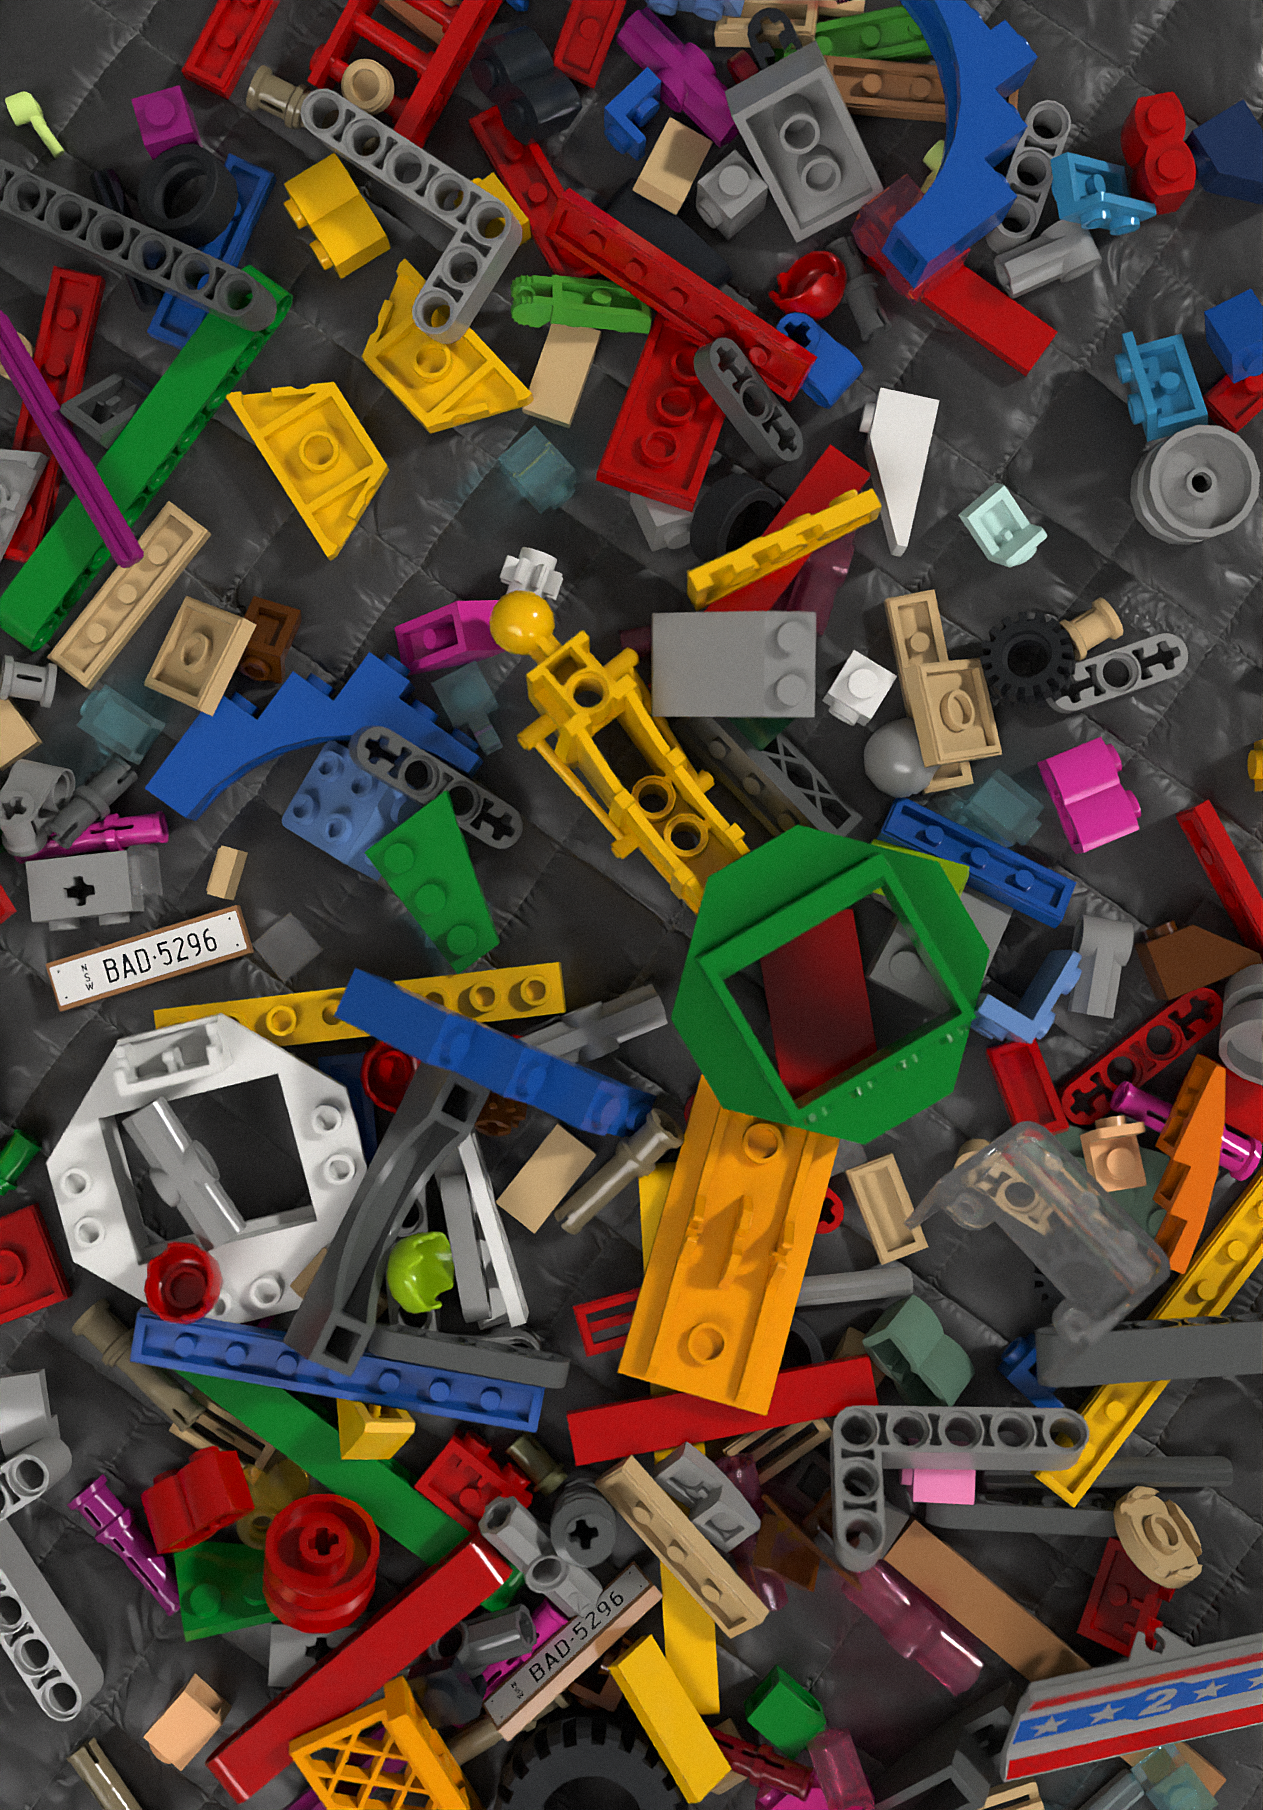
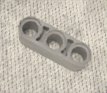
M1041 101L1030 109L1024 121L1028 127L1010 156L1004 177L1007 179L1012 191L1017 195V198L1005 218H1013L1018 221L1022 231L1017 233L1010 232L1001 223L985 235L987 244L998 254L1005 253L1027 243L1038 224L1053 180L1050 159L1062 154L1071 125L1069 112L1062 104L1056 101ZM1033 127H1046L1052 132L1054 138H1041L1035 133ZM1028 172L1034 175L1038 185L1029 186L1022 183L1017 173Z

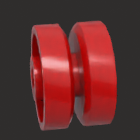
M312 1494L292 1501L276 1514L266 1533L262 1591L270 1611L284 1625L303 1633H330L349 1626L365 1612L374 1593L379 1559V1533L372 1517L356 1502L336 1494Z

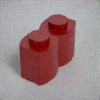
M1173 91L1138 98L1121 129L1122 152L1126 162L1133 170L1130 182L1132 199L1155 204L1157 215L1176 212L1193 190L1196 180L1195 161L1191 150L1183 141L1186 129L1184 109Z
M218 1446L206 1447L189 1456L190 1463L182 1469H171L153 1478L154 1485L143 1492L140 1497L158 1554L182 1552L210 1538L218 1530L237 1522L255 1509L237 1451H219Z

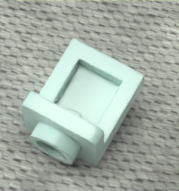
M996 482L958 515L987 559L1009 568L1029 560L1035 554L1037 546L1047 538V534L1042 527L1029 523L1006 486Z

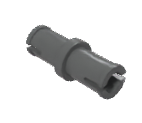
M844 236L831 242L824 251H829L839 257L847 271L842 303H848L863 341L881 337L890 331L892 324L888 320L875 291L878 287L875 276L872 273L868 274L853 236H848L847 238Z
M113 757L110 763L87 786L80 785L73 791L74 799L50 822L44 825L47 834L56 833L52 839L63 848L69 849L72 843L96 819L104 820L110 814L109 806L131 784L138 780L135 771L127 774L126 771L131 767L124 760Z

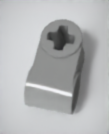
M20 759L13 765L9 777L0 791V829L3 832L1 839L4 848L9 854L16 857L34 855L47 844L50 835L45 831L44 825L50 822L73 799L75 776L71 769L26 759Z

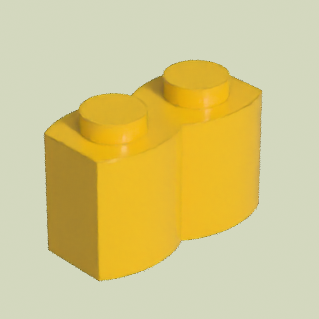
M335 153L284 183L290 199L283 202L297 228L300 230L308 226L316 240L311 242L309 246L324 271L333 266L340 279L391 249L386 233Z

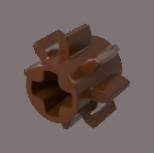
M491 1090L474 1124V1128L478 1132L489 1136L508 1135L511 1133L512 1127H519L520 1120H526L528 1103L504 1097Z

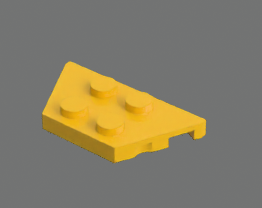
M406 259L402 260L396 270L398 278L389 300H384L379 312L378 327L370 335L361 356L370 370L430 434L524 407L533 402L532 393L470 327L458 341L451 344L439 343L420 330L412 317V307L426 280ZM442 305L433 312L431 317L433 328L443 326L448 321L450 316L449 305Z
M335 382L310 384L303 389L288 386L271 388L272 392L243 395L239 391L226 395L225 397L330 561L335 559L389 472L387 464Z

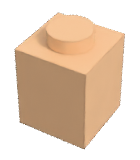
M195 1673L157 1715L143 1738L149 1742L151 1751L160 1761L166 1764L172 1763L182 1771L222 1726L232 1706Z

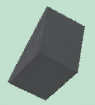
M123 368L63 403L60 413L80 432L105 451H108L152 389Z

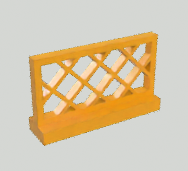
M403 1675L384 1684V1698L289 1742V1754L327 1810H486L436 1729L432 1730ZM379 1721H382L386 1728L382 1740L358 1736L361 1729ZM323 1747L340 1749L334 1763L315 1760L311 1757L310 1753ZM350 1752L375 1755L369 1769L345 1765ZM386 1758L408 1762L404 1774L380 1770ZM338 1780L361 1783L362 1785L357 1796L335 1793L334 1788ZM379 1786L396 1789V1792L391 1802L369 1799L368 1796L372 1787ZM407 1792L429 1795L430 1797L425 1808L402 1804Z

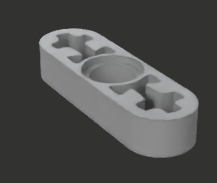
M1162 633L1075 663V675H1070L1072 684L1089 678L1090 675L1085 669L1091 668L1093 686L1074 695L1076 703H1072L1068 696L1061 697L1056 702L1049 697L1046 701L1055 711L1070 714L1166 681L1181 673L1188 662L1187 647L1176 635ZM1157 645H1160L1162 651H1172L1174 659L1167 663L1168 670L1160 663L1141 671L1139 661L1158 652ZM1132 652H1137V658L1132 654ZM1108 661H1121L1128 668L1129 679L1123 687H1112L1104 680L1103 668ZM1141 672L1147 679H1141ZM1094 688L1100 693V696H1094Z
M467 1174L441 1177L442 1202L465 1322L470 1323L492 1319L490 1292Z

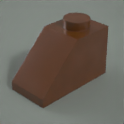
M1169 920L1146 929L1145 932L1148 938L1134 944L1156 999L1161 1000L1173 999L1231 976L1251 965L1263 963L1260 954L1195 925L1177 927L1174 920Z

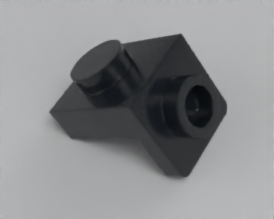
M457 1654L412 1666L406 1679L432 1730L451 1724H464L471 1719L479 1717L488 1683L482 1674L469 1679Z

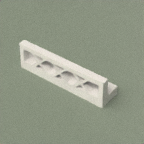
M473 1126L469 1136L449 1154L434 1174L440 1195L441 1177L466 1173L470 1184L492 1306V1319L477 1321L480 1330L509 1321L511 1327L527 1322L529 1310L498 1204L495 1203L496 1197L476 1129Z

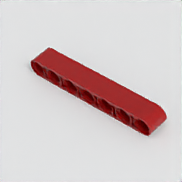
M480 1529L475 1530L226 1738L209 1755L204 1764L237 1804L245 1802L294 1761L289 1754L290 1741L354 1711L493 1594L509 1578L513 1569L496 1548L482 1535Z

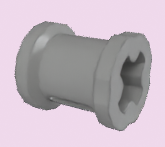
M4 655L0 671V699L7 700L9 696L40 701L41 707L50 708L55 691L57 664L48 663L45 667L15 662L13 656Z

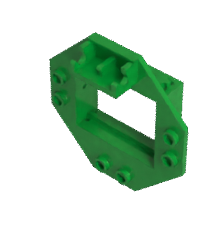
M795 825L707 877L670 1019L723 1109L865 1145L953 1093L971 1022L977 1017L974 1011L990 950L939 862L809 827ZM881 888L950 1009L793 1101L723 980Z

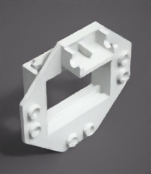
M223 1013L120 1038L117 1040L113 1051L46 1163L73 1262L148 1304L144 1293L148 1262L165 1251L167 1243L170 1242L193 1243L201 1247L203 1246L195 1234L149 1245L114 1114L142 1108L162 1095L166 1101L278 1073L313 1204L245 1221L247 1226L244 1230L223 1245L208 1252L219 1263L223 1285L217 1304L203 1318L240 1324L298 1309L303 1299L289 1285L324 1247L329 1248L368 1170L347 1086L296 1057L294 1052L289 1053Z

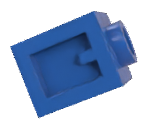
M649 67L643 70L604 107V134L607 140L619 153L625 154L628 152L636 161H639L645 155L646 137L635 125L637 124L639 127L646 125L660 108L661 80Z
M1030 1333L1025 1339L1018 1337L1013 1340L1001 1354L1003 1362L996 1369L1035 1407L1063 1408L1064 1405L1053 1395L1058 1387L1038 1384L1037 1365L1030 1372L1028 1371L1036 1362L1035 1335Z

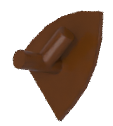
M843 1484L846 1491L853 1495V1492ZM831 1488L806 1516L766 1494L761 1497L800 1539L840 1576L861 1592L863 1586L855 1572L846 1569L839 1563L835 1557L833 1545L821 1533V1530H823L833 1540ZM850 1532L845 1536L848 1544L856 1549L860 1543V1538L854 1532Z

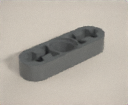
M718 338L700 347L694 356V370L699 381L759 460L770 468H777L797 460L803 450V438L800 429L737 344L728 338ZM744 392H747L755 403L754 416L749 414L744 407Z

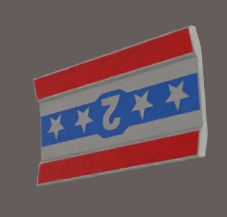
M1156 1628L1153 1637L1161 1644L1163 1648L1162 1653L1148 1649L1145 1645V1634L1138 1632L1129 1659L1126 1657L1110 1666L1030 1683L1026 1694L1020 1698L1001 1752L1000 1775L1003 1783L1263 1724V1632L1191 1647L1162 1628Z

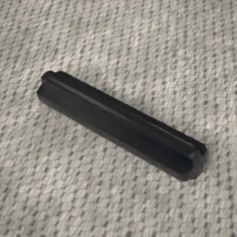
M110 167L94 171L90 175L89 180L98 204L134 220L115 171ZM124 235L115 243V249L123 242ZM125 274L139 309L142 312H150L157 309L163 297L161 290Z

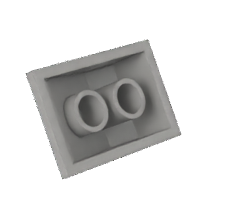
M816 40L725 91L731 116L764 181L769 186L768 188L796 243L886 196L881 181Z
M816 612L652 613L651 717H815Z
M965 885L960 899L990 950L984 973L985 977L1014 909ZM895 914L864 972V977L926 1011L939 1016L949 1010L950 1007Z

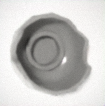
M912 717L892 721L881 726L872 734L864 749L865 774L880 792L895 798L909 797L927 788L936 771L942 766L924 767L915 722Z

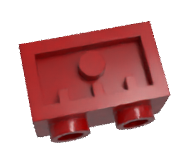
M455 1428L449 1436L447 1443L414 1485L415 1489L470 1533L479 1529L478 1523L485 1513V1507L498 1496L502 1498L513 1496L527 1509L532 1503L534 1493L529 1485L531 1480L521 1468L511 1462L503 1465L490 1454L492 1448L481 1436L470 1430L465 1434L458 1428Z
M1109 1537L1077 1633L1129 1657L1137 1633L1143 1632L1145 1634V1645L1153 1651L1158 1642L1153 1637L1156 1628L1163 1627V1622L1156 1619L1161 1602L1163 1600L1169 1603L1176 1588H1166L1152 1581L1134 1564L1124 1550L1119 1537Z

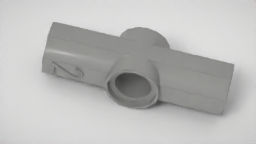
M648 984L623 993L619 997L605 1003L597 1001L561 1016V1021L518 1039L573 1063L578 1062V1064H582L611 1053L620 1048V1043L668 1024L659 995L653 985Z
M163 1095L122 1121L127 1132L131 1135L151 1166L149 1170L150 1178L157 1192L169 1206H177L206 1252L218 1248L245 1229L247 1224L218 1181L220 1175L213 1158L200 1142L191 1140Z
M498 1496L485 1507V1513L478 1523L480 1532L523 1573L525 1581L531 1590L536 1593H544L568 1617L580 1616L584 1618L597 1607L598 1597L603 1591L599 1580L586 1567H575L568 1564L556 1553L551 1542L550 1525L539 1522L513 1496L509 1498Z

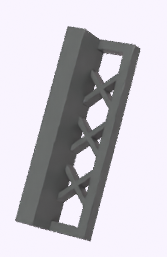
M679 717L670 727L774 837L795 825L845 837L863 819L768 718L690 717L688 719L686 717ZM752 734L761 736L769 744L770 752L762 751L753 742ZM787 770L795 772L803 780L804 788L796 787L788 779ZM821 806L829 808L843 822L838 829L822 814Z

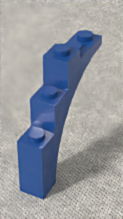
M899 0L920 28L935 59L945 97L946 135L942 160L936 178L922 199L894 224L881 250L913 288H916L999 226L1017 198V195L1010 188L1007 179L993 168L1012 155L1028 127L1021 119L1018 110L1012 104L1006 102L1005 99L1023 86L1038 56L1031 49L1027 40L1019 35L1006 20L990 30L979 12L971 8L965 0Z
M369 652L335 700L330 698L335 689L312 672L306 679H303L294 671L258 719L254 716L260 709L236 691L230 699L223 695L213 716L204 712L199 713L146 785L145 789L183 817L197 821L223 791L252 769L287 752L329 741H350L352 735L358 729L370 725L382 726L392 730L431 756L443 760L470 777L474 776L482 765L483 760L475 754L480 745L457 728L450 735L434 724L439 715L419 700L414 699L410 706L405 703L415 690L414 685L406 679L411 670L388 653L380 660ZM380 737L377 741L369 739L367 741L380 742L382 738Z
M355 968L334 1014L335 1017L427 1064L457 1072L504 1097L531 1104L578 1129L605 1136L608 1133L622 1138L624 1136L631 1137L647 1122L646 1115L652 1110L657 1097L644 1089L598 1073L509 1036L385 978Z

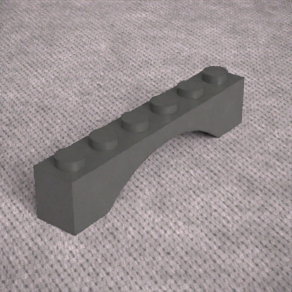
M421 1061L282 1341L309 1361L348 1377L352 1376L375 1329L376 1309L381 1282L391 1249L400 1228L417 1196L432 1174L449 1154L469 1136L491 1091L490 1089L457 1072Z

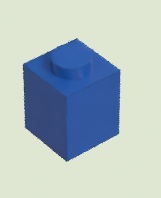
M1252 289L1204 311L1206 341L1233 384L1249 376L1262 374L1263 306Z

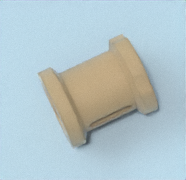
M1101 597L1092 602L1091 609L1070 622L1065 619L1059 622L1061 630L1065 628L1069 635L1075 656L1074 659L1078 662L1086 658L1087 651L1109 637L1115 640L1123 635V627L1119 617L1111 605Z

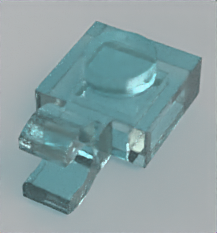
M476 660L431 683L454 728L460 729L469 724L486 756L504 747L487 714L500 708Z

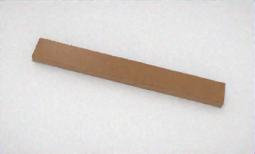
M914 1515L905 1523L883 1559L1031 1683L1096 1669V1667ZM1185 1742L1120 1756L1183 1810H1203L1227 1781L1217 1768Z

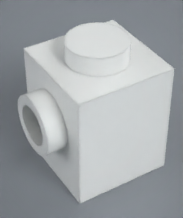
M853 650L822 701L831 706L828 711L841 721L852 726L856 722L865 726L875 714L897 676Z

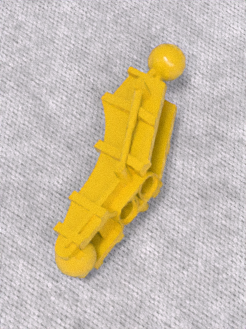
M515 590L503 595L493 607L489 618L491 635L495 642L507 652L515 655H530L538 664L537 667L526 674L528 698L541 716L517 734V741L528 751L535 747L575 795L581 798L616 840L610 846L612 853L617 858L623 860L638 848L669 883L670 890L679 900L682 899L697 916L707 877L751 852L743 841L745 836L743 830L736 822L730 826L704 795L706 791L715 785L713 777L708 771L701 770L699 773L695 771L668 726L669 723L665 717H651V693L635 668L640 663L639 656L635 650L627 647L602 666L591 654L589 637L583 630L563 646L552 635L555 627L554 613L545 599L532 591ZM583 691H592L600 695L602 701L594 707L585 708L577 704L574 699ZM614 718L618 720L655 772V775L645 776L638 780L633 786L631 794L623 788L591 739L594 734ZM551 733H554L558 739L555 750L545 741V738ZM579 767L609 808V814L586 790L587 788L571 769ZM655 794L664 799L666 807L659 812L651 813L645 811L639 804V801L646 795ZM687 831L696 836L699 844L692 850L684 851L678 849L673 844L671 838L678 832Z

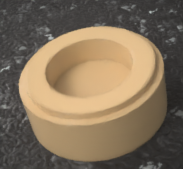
M359 59L351 63L342 76L341 90L345 99L369 115L381 113L390 105L394 96V81L390 72L378 62L371 59Z

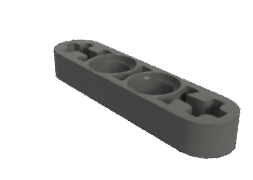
M370 725L358 729L352 735L349 742V755L353 763L422 807L426 806L447 789L449 792L456 786L463 787L468 794L469 802L467 808L455 816L460 831L484 845L503 849L514 845L520 838L523 825L521 816L516 809L397 733L382 726ZM381 737L380 748L390 755L399 757L393 764L385 759L372 757L368 761L370 751L364 747L368 739L377 741ZM419 760L426 765L428 778L421 788L411 789L405 781V771L410 763ZM480 811L489 816L502 817L501 823L506 826L505 832L503 834H493L494 828L491 825L475 818L479 815Z
M384 1322L375 1323V1329L370 1337L368 1348L369 1352L381 1357L548 1388H564L567 1383L570 1366L569 1358L555 1353Z
M975 1493L974 1505L926 1502L925 1521L942 1528L1097 1537L1118 1536L1113 1515L1116 1503L1107 1500L1081 1498L1075 1508H1073L1061 1497Z

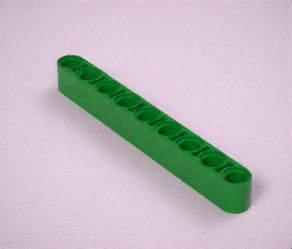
M247 265L241 270L248 273L270 291L276 300L277 311L272 323L261 331L253 332L208 313L95 468L130 529L226 399L225 396L232 391L278 328L291 307L293 295L251 265ZM252 293L243 298L240 303V310L249 305L252 300ZM77 494L0 598V629L32 652L40 650L52 638L111 557V553Z
M173 1369L336 1495L359 1504L372 1517L374 1524L429 1566L435 1564L471 1534L415 1489L414 1485L419 1477L394 1458L390 1460L341 1459L338 1416L309 1393ZM497 1548L496 1550L510 1565L513 1572L493 1594L480 1604L491 1612L505 1609L526 1582L523 1573Z

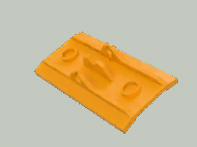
M701 1074L684 1132L685 1142L680 1146L617 1372L767 1416L840 1139L723 1109L704 1075Z

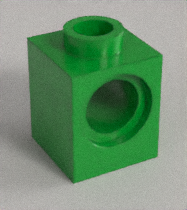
M777 1664L744 1701L746 1721L791 1760H794L803 1749L806 1752L810 1751L823 1736L826 1719L822 1703Z

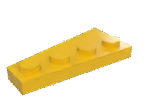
M873 488L859 495L856 489L848 491L829 503L830 508L812 516L810 513L801 515L787 523L782 530L766 537L754 539L738 550L689 571L687 575V595L696 612L876 520L882 505Z

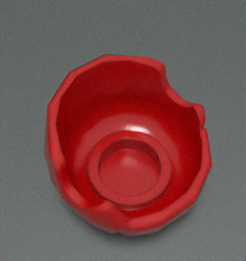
M812 251L796 260L787 272L778 273L779 292L778 294L774 291L768 292L769 298L786 315L794 312L805 313L817 322L828 317L843 298L847 279L845 265L839 257L829 251Z
M377 1040L363 1055L359 1078L365 1095L380 1108L395 1114L421 1060L382 1040Z
M167 1243L165 1251L151 1259L147 1264L144 1293L149 1309L163 1321L190 1324L203 1318L217 1304L223 1285L221 1270L217 1260L206 1252L203 1247L193 1243Z

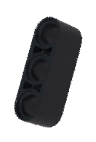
M629 177L600 208L718 290H721L733 278V272L725 260L677 215L632 190L637 181L636 179Z

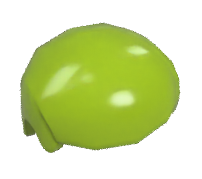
M420 1232L408 1235L394 1246L389 1256L386 1276L392 1297L407 1312H429L441 1308V1302L435 1301V1298L438 1294L451 1289L454 1285V1263L451 1246L443 1232Z

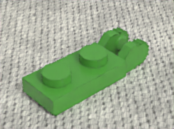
M528 274L526 276L521 275V277H516L515 280H512L511 297L514 298L513 305H511V318H514V322H518V325L522 324L524 326L529 325V327L540 328L550 321V324H560L574 328L588 327L615 330L621 333L649 334L652 322L651 307L613 281L552 275V277L532 275L529 277Z

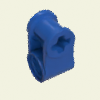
M794 312L780 319L776 329L789 338L795 334L799 335L802 338L800 346L817 356L801 387L802 390L815 403L825 409H830L863 373L861 363L850 350L836 342L807 314Z

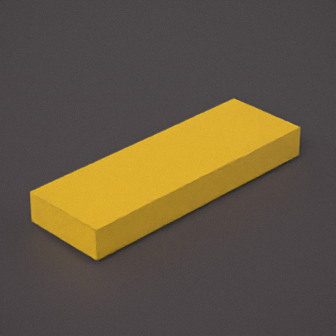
M652 1634L641 1636L608 1666V1669L687 1802L699 1803L731 1770V1767Z

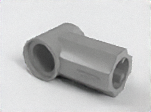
M1060 220L1043 231L1040 237L996 256L993 263L996 270V278L1002 292L1006 293L1011 299H1014L1057 279H1060L1061 282H1067L1078 278L1098 266L1102 262V258L1088 229L1081 228L1079 223Z
M1082 914L1079 916L1074 929L1072 950L1082 955L1077 965L1082 972L1076 985L1070 992L1067 1011L1113 1019L1121 969L1126 966L1133 946L1134 929L1132 923Z

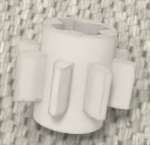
M522 547L518 559L509 555L506 556L499 578H501L502 583L509 585L506 594L515 590L532 591L543 599L547 597L556 600L563 581V574L554 571L557 563L556 558L535 549Z

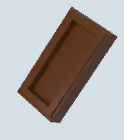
M764 1513L753 1557V1566L798 1590L814 1592L821 1558L778 1515Z

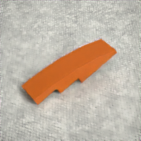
M1197 1054L1155 1145L1170 1157V1161L1152 1198L1167 1213L1149 1252L1166 1268L1184 1275L1208 1212L1218 1173L1225 1122V1068L1200 1054Z

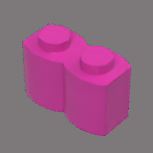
M1098 737L1037 762L1045 787L1057 809L1062 828L1075 854L1085 853L1139 830L1137 818L1141 817V809L1131 790L1125 791L1120 784L1118 772L1122 771V764L1112 744L1106 745L1103 739Z

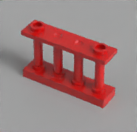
M349 0L327 43H322L315 50L310 61L309 69L311 73L307 81L319 89L327 88L329 90H333L336 82L341 84L342 76L349 66L347 61L362 36L418 72L417 78L419 82L411 97L401 99L394 94L390 105L383 112L393 117V124L395 125L393 130L422 149L503 0H463L460 6L456 4L453 7L442 0H402L442 25L444 36L436 51H430L428 54L371 18L380 0Z

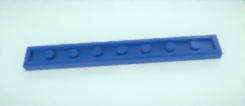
M141 1307L137 1313L129 1362L533 1433L537 1432L545 1387L381 1357L369 1352V1347L367 1346L352 1376L348 1377L307 1360L282 1341L287 1332L209 1318H201L190 1324L168 1323L147 1307Z

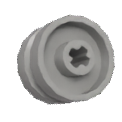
M1196 425L1176 432L1158 442L1140 458L1131 477L1130 500L1136 518L1151 535L1169 544L1191 545L1233 530L1250 514L1259 495L1260 471L1253 451L1239 435L1221 426ZM1192 481H1193V483L1195 484V487H1196L1195 490H1194V488L1192 487Z
M1263 963L1251 965L1235 973L1225 985L1223 1020L1221 1021L1219 1056L1225 1066L1241 1078L1263 1085Z

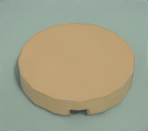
M1137 1486L1116 1501L1113 1515L1119 1539L1134 1564L1152 1581L1166 1588H1181L1201 1573L1202 1565H1198L1197 1557L1202 1555L1200 1540L1192 1523L1178 1505L1170 1499L1163 1502L1154 1496L1159 1491L1151 1487Z

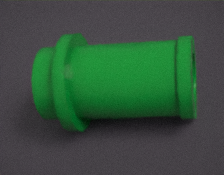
M15 1129L12 1137L0 1151V1195L5 1196L9 1190L15 1191L18 1184L16 1180L37 1152H40L43 1148L41 1143L20 1129Z

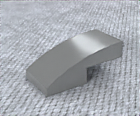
M45 1369L0 1375V1441L6 1460L41 1438L56 1437L60 1439L57 1414L51 1415ZM35 1462L37 1468L42 1469V1467L37 1462Z
M684 1442L654 1466L653 1480L660 1488L690 1509L688 1519L706 1539L724 1552H729L760 1529V1519L741 1492L713 1462L689 1442Z

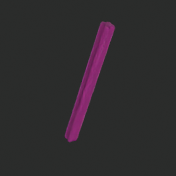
M0 310L1 364L113 559L124 569L132 567L143 559L144 552L67 418L60 413V406L11 321Z

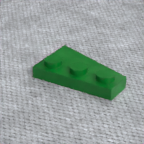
M447 789L364 853L455 972L459 974L497 946L500 940L481 885L478 883L468 854L469 850L463 833L460 831Z
M203 1541L185 1551L174 1552L183 1632L186 1642L279 1620L270 1611L262 1591L265 1546Z

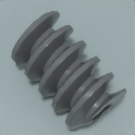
M578 1477L567 1482L558 1492L554 1503L551 1542L556 1553L566 1563L575 1567L590 1568L602 1563L611 1554L616 1542L617 1510L596 1488L594 1483L597 1479L593 1477Z

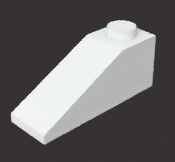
M880 387L875 402H865L859 431L867 433L864 450L875 494L882 505L880 513L891 555L901 557L909 542L940 400Z

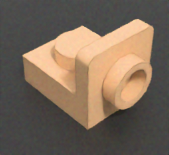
M1125 1115L1103 1118L1095 1121V1130L1080 1135L1092 1195L1147 1186L1136 1136L1146 1132L1144 1122L1127 1124Z

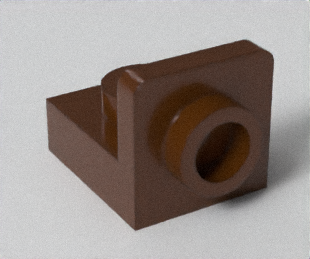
M253 596L244 618L256 624V627L236 670L256 681L268 680L281 684L285 677V658L302 622L301 610Z
M624 1633L616 1647L611 1645L603 1653L596 1673L602 1677L585 1670L568 1686V1690L574 1693V1698L577 1702L591 1710L600 1711L604 1708L612 1713L615 1712L623 1692L608 1666L638 1640L637 1638Z

